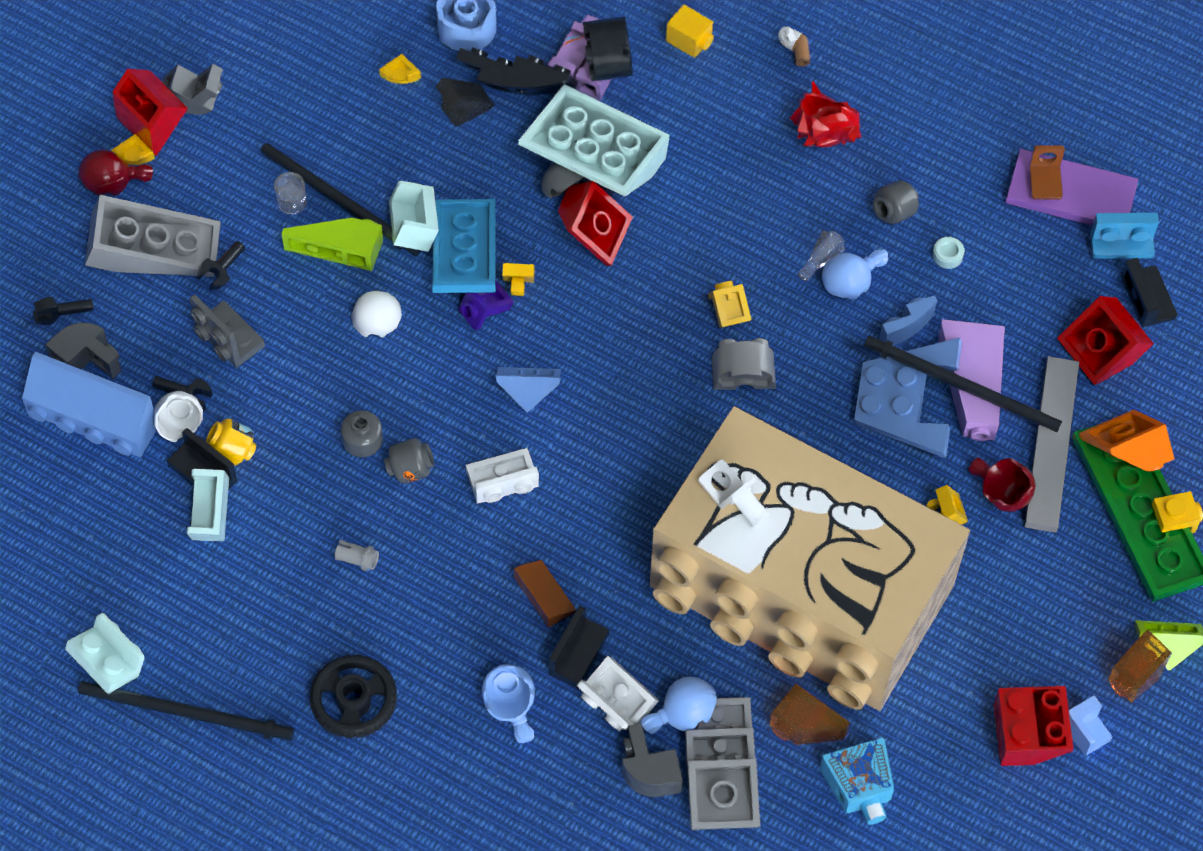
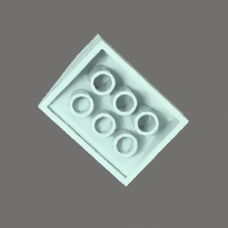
M564 84L519 139L518 145L620 195L627 196L651 179L665 161L670 135Z

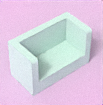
M398 181L389 200L393 245L429 252L439 231L434 187Z
M192 469L191 476L195 482L191 527H187V534L191 540L224 542L229 477L224 470Z

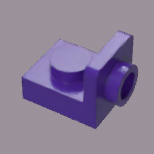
M496 281L495 292L465 293L458 310L474 330L481 329L486 317L509 311L514 301Z

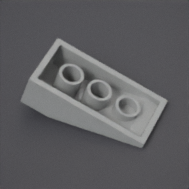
M99 195L91 214L85 266L113 272L197 276L198 269L206 258L213 261L217 259L220 221ZM207 272L205 276L214 277L215 274Z

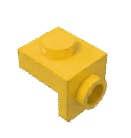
M1191 491L1154 498L1152 502V507L1162 533L1188 527L1192 533H1195L1200 521L1203 519L1202 508L1199 502L1194 501Z

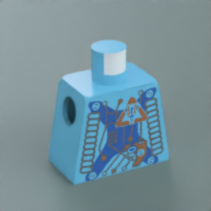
M884 738L822 755L820 770L844 812L852 813L862 810L869 825L885 820L887 816L882 803L891 800L894 786Z

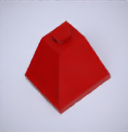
M594 181L568 187L558 209V213L567 231L607 267L612 266L633 217Z

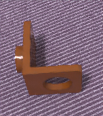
M1034 146L1029 163L1033 199H1062L1063 190L1060 166L1065 152L1064 146ZM1044 153L1055 154V156L1050 159H1042L1039 157L1041 154Z

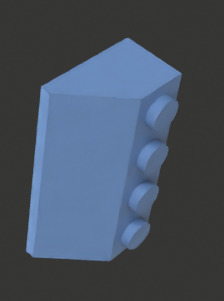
M38 352L33 354L22 396L26 411L31 418L39 422L46 420L54 423L59 429L67 433H73L74 431L82 434L92 443H104L112 446L120 454L126 456L132 454L141 458L157 430L154 425V409L150 396Z

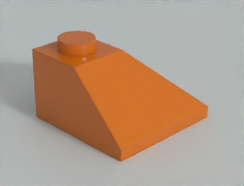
M1131 410L1079 433L1081 440L1145 471L1159 470L1164 466V463L1174 460L1166 424L1136 410Z

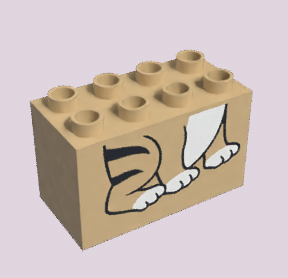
M733 407L653 530L650 587L654 588V598L666 609L684 615L691 608L711 619L710 626L712 630L726 642L743 646L749 640L770 651L769 660L783 673L801 678L805 672H808L829 684L827 687L829 694L842 705L860 710L867 704L881 711L954 587L970 529L756 417ZM719 460H724L744 484L754 475L757 478L750 485L752 487L750 491L770 514L755 527H752V524L735 504L731 506L729 503L721 509L698 482V478ZM715 473L712 476L711 483L716 490H727L729 479L725 474Z

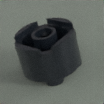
M613 17L583 22L584 36L587 41L585 50L591 82L633 76L626 18Z

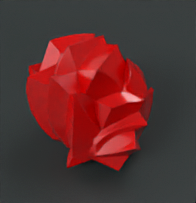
M812 81V92L803 94V97L798 100V109L790 117V120L794 122L793 124L798 126L797 139L807 137L803 146L831 147L840 143L845 145L846 142L854 143L856 139H861L860 113L850 107L848 102H836L819 90L816 83Z

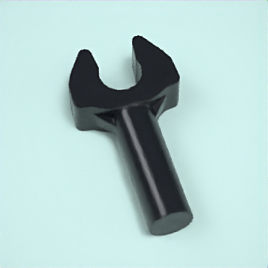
M236 241L218 261L206 258L198 269L197 279L200 280L207 272H212L216 275V280L209 289L212 291L222 288L230 280L226 269L244 252V245Z
M48 297L34 303L36 311L33 312L36 324L51 325L55 323L58 316L93 311L92 299L56 303L53 297Z
M156 376L152 385L153 388L167 393L183 391L193 396L197 394H203L208 397L213 396L211 387L207 382L199 378L186 386ZM197 399L203 411H205V402L200 399Z

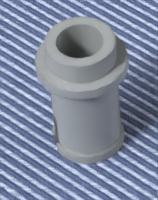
M344 540L339 541L335 551V560L361 566V569L364 571L368 569L373 570L379 558V552L374 550L373 546L369 545L365 548Z

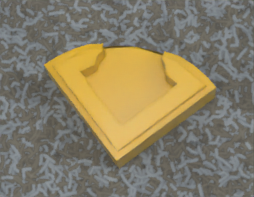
M400 54L379 69V75L383 79L396 84L412 83L421 78V72L403 54Z
M136 134L111 150L121 156L129 165L145 164L155 159L154 153Z

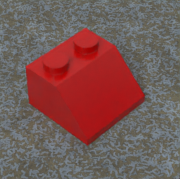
M1099 296L1057 337L1075 361H1079L1080 368L1094 385L1133 365L1154 344L1116 297Z

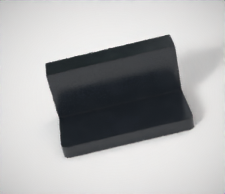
M1138 257L1126 260L1121 273V279L1142 328L1175 320L1177 312L1157 266L1153 265L1142 268Z
M188 428L182 431L184 444L167 460L168 467L193 486L195 480L191 476L192 469L224 470L229 477V490L237 482L234 464Z
M578 607L549 659V675L578 689L577 684L585 679L609 636V629L586 619V608Z

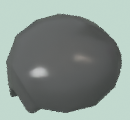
M554 163L547 168L543 175L541 190L545 196L552 199L567 191L568 187L580 184L579 180L588 178Z

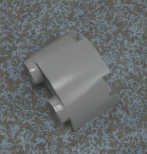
M758 338L752 341L737 342L733 339H724L719 342V348L712 355L713 390H735L741 385H750L754 389H776L773 350L769 348L767 340Z

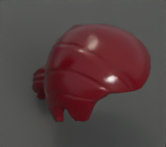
M102 149L93 151L85 156L79 166L78 175L83 186L97 196L107 193L116 196L126 188L130 180L136 178L145 182L150 181L153 175V167L146 164L136 167L129 166L115 152Z
M977 457L968 468L972 475L984 479L982 484L983 495L1000 511L1015 512L1031 502L1035 494L1036 483L1033 474L1026 466L1012 458L1001 459L993 466H989L983 459Z

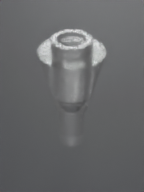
M822 230L810 254L809 261L798 272V276L807 282L816 270L823 267L830 258L843 253L846 249L843 245L845 241L842 236L833 230L829 232Z

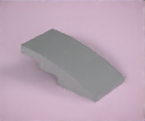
M750 697L718 698L709 722L705 723L702 720L698 722L694 730L684 731L691 830L760 828L757 764L754 750Z

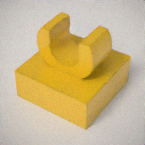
M503 263V281H512V296H524L525 282L534 283V264Z
M948 485L936 489L938 499L930 500L926 504L927 507L933 511L941 508V515L960 525L967 523L968 519L959 493Z

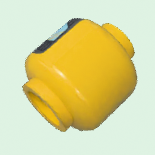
M228 418L222 422H215L206 438V443L229 459L234 466L240 464L244 459L250 460L256 449V443L253 442L254 434L252 429Z

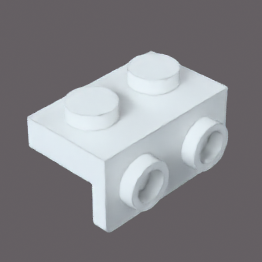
M528 448L466 465V472L477 504L496 502L503 496L514 493L525 494L535 487H539V473L537 467L533 466Z
M610 656L605 658L587 681L581 680L577 684L584 692L581 697L593 708L596 709L599 706L607 713L606 721L619 731L622 728L628 730V725L639 724L642 718L648 715L659 702L651 692Z

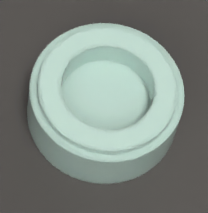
M941 238L934 245L933 259L942 268H955L963 260L964 246L956 238Z

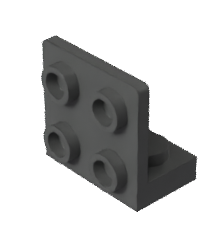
M195 294L189 298L192 308L190 314L195 321V326L193 327L195 333L202 341L206 342L208 340L214 346L215 353L223 362L228 360L237 368L265 347L264 340L224 300L210 310Z

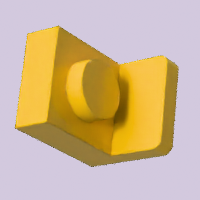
M727 281L714 285L715 291L708 293L709 300H713L719 328L752 320L743 284L734 286L733 281Z

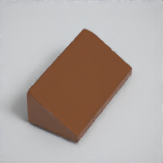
M542 560L514 568L515 580L548 628L576 613L575 607Z

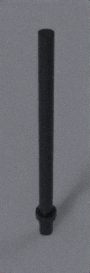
M265 143L262 146V154L358 219H369L377 224H381L382 234L393 242L391 225L271 144ZM393 245L399 250H406L415 257L421 252V250Z
M870 335L866 339L864 347L881 354L880 358L885 360L887 357L1056 433L1061 426V420L893 346L894 342L887 340V342H884Z
M84 681L80 682L78 694L257 733L264 735V739L272 740L275 737L292 741L295 728L276 724V720L268 719L266 722L120 689L107 694L100 685Z

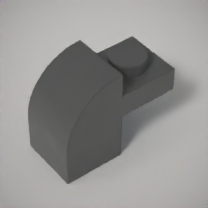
M211 64L201 74L197 75L180 65H176L163 77L162 83L188 108L185 113L202 115L213 110L216 96L222 88L220 78L223 69Z
M91 323L69 325L45 344L49 357L81 370L91 361L112 379L122 371L118 360L120 357L119 353L113 346L108 344L104 329L98 325Z
M642 723L628 725V738H623L626 759H622L621 772L629 787L637 793L648 797H661L681 793L683 779L676 750L649 754Z

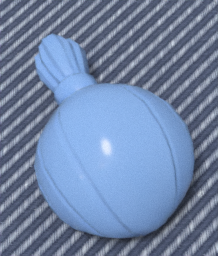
M885 249L875 250L864 259L851 253H841L833 256L827 261L822 271V282L825 289L834 296L850 300L857 299L863 292L866 293L871 285V270L874 267L884 266L888 262V253Z
M504 664L493 668L487 674L482 685V697L486 709L498 720L511 721L512 726H514L515 739L518 743L530 742L534 739V731L526 722L527 718L525 715L531 708L534 700L532 678L523 668L515 665Z
M683 677L669 687L663 709L658 710L657 713L644 716L640 723L650 734L656 733L663 724L667 723L681 731L694 730L698 722L702 720L705 723L709 722L717 702L716 692L708 682L700 678Z

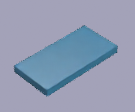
M495 199L435 200L439 231L433 241V293L495 292Z

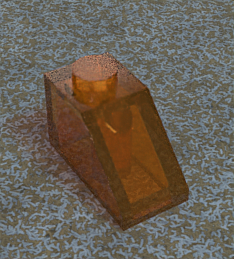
M1149 630L1145 631L1113 667L1108 679L1113 690L1119 696L1126 697L1133 703L1160 679L1172 652Z
M795 684L772 712L770 726L773 732L782 740H790L796 745L844 740L848 734L850 722Z

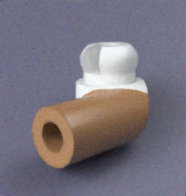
M783 27L778 33L781 44L795 53L797 66H808L810 64V53L806 36L790 27Z

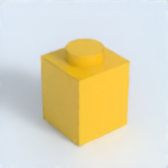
M683 5L667 23L666 42L696 58L702 50L705 51L710 47L714 39V35H712L713 21Z

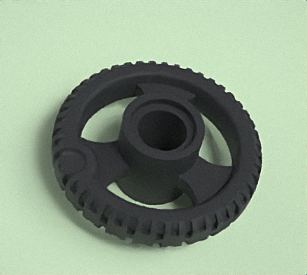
M362 655L342 656V658L338 657L332 660V662H328L316 674L310 688V705L315 719L325 730L339 737L360 738L375 733V731L380 730L389 721L397 703V689L389 670L377 660ZM358 668L367 670L374 675L369 681H366L362 676L356 674H349L340 678L338 672ZM322 692H333L336 694L338 708L343 714L340 720L335 721L324 710L321 700ZM358 692L361 694V697L357 700H348L345 698L349 693ZM375 695L385 696L384 704L379 713L372 719L362 723L359 717H362L369 711L371 697Z

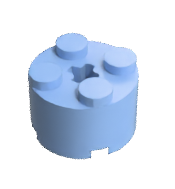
M437 0V27L441 43L456 51H459L460 48L471 51L472 47L483 50L493 40L496 34V6L493 0Z

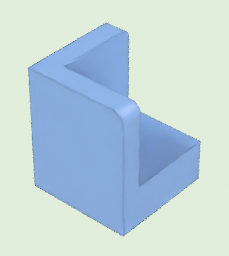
M1095 696L1069 710L1072 739L1084 756L1107 744L1112 739V735L1098 718L1102 705Z

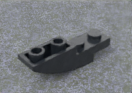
M472 47L471 51L460 48L456 57L466 67L480 71L477 78L478 81L487 87L504 92L527 95L550 94L558 92L564 84L571 88H576L578 81L570 76L571 71L556 64H554L553 69L544 66L545 61L532 55H528L527 59L516 56L514 63L502 57H498L495 61L487 58L488 53Z

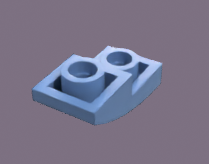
M935 295L925 299L919 297L906 304L902 318L893 317L882 324L879 340L887 342V340L894 342L893 346L920 331L934 316L937 303Z

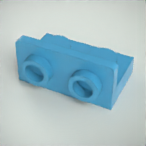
M1096 213L1090 231L1093 258H1153L1155 254L1153 239L1159 224L1158 213Z

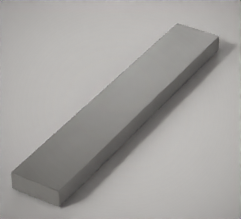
M1048 356L1046 361L1040 411L1061 420L1062 423L1057 433L1038 424L1032 466L1036 489L1031 502L1027 504L1024 526L1026 528L1057 533L1079 361Z

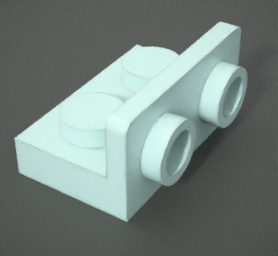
M104 613L96 617L93 628L68 640L65 648L107 694L136 679L139 676L145 658L140 648L133 644L121 632L118 625L112 622Z

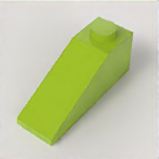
M346 218L283 228L282 240L284 250L372 271L383 243L382 225L372 220Z

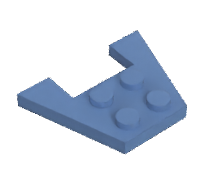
M959 337L906 352L944 369L958 371L962 341ZM888 357L886 360L878 358L863 362L854 418L856 424L940 457L946 458L950 435L949 425L920 423L926 374Z

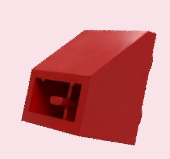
M127 68L112 92L116 118L133 135L136 134L157 156L188 108L151 70Z
M1066 686L998 688L993 706L1000 766L1035 765L1074 750Z

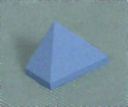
M498 367L496 382L528 413L560 384L561 369Z

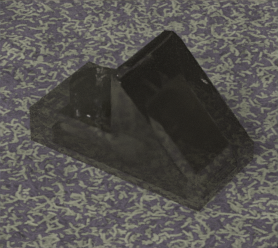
M442 78L435 86L442 95L443 104L441 108L454 126H460L491 110L495 105L481 85L477 83Z

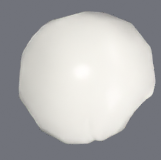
M370 291L364 293L357 300L351 318L353 327L362 336L367 337L370 334L384 337L397 328L402 312L400 303L390 293Z
M175 391L164 395L154 408V425L159 435L171 442H177L179 438H182V431L185 428L195 433L203 418V409L197 398L183 391Z

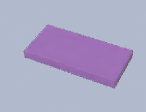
M1020 149L1006 199L1007 204L1088 225L1093 224L1096 213H1130L1138 183L1137 178L1063 159L1060 166L1063 190L1062 199H1033L1029 170L1032 152ZM1041 154V155L1039 156V157L1042 158V159H1050V158H1053V157H1051V156H1047V155H1043V154Z

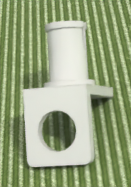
M721 459L698 478V482L721 509L729 503L731 506L735 504L752 524V527H755L770 514L750 491L752 489L750 485L757 480L755 475L744 484L728 464ZM715 473H723L728 477L729 487L727 490L719 491L713 487L711 479Z

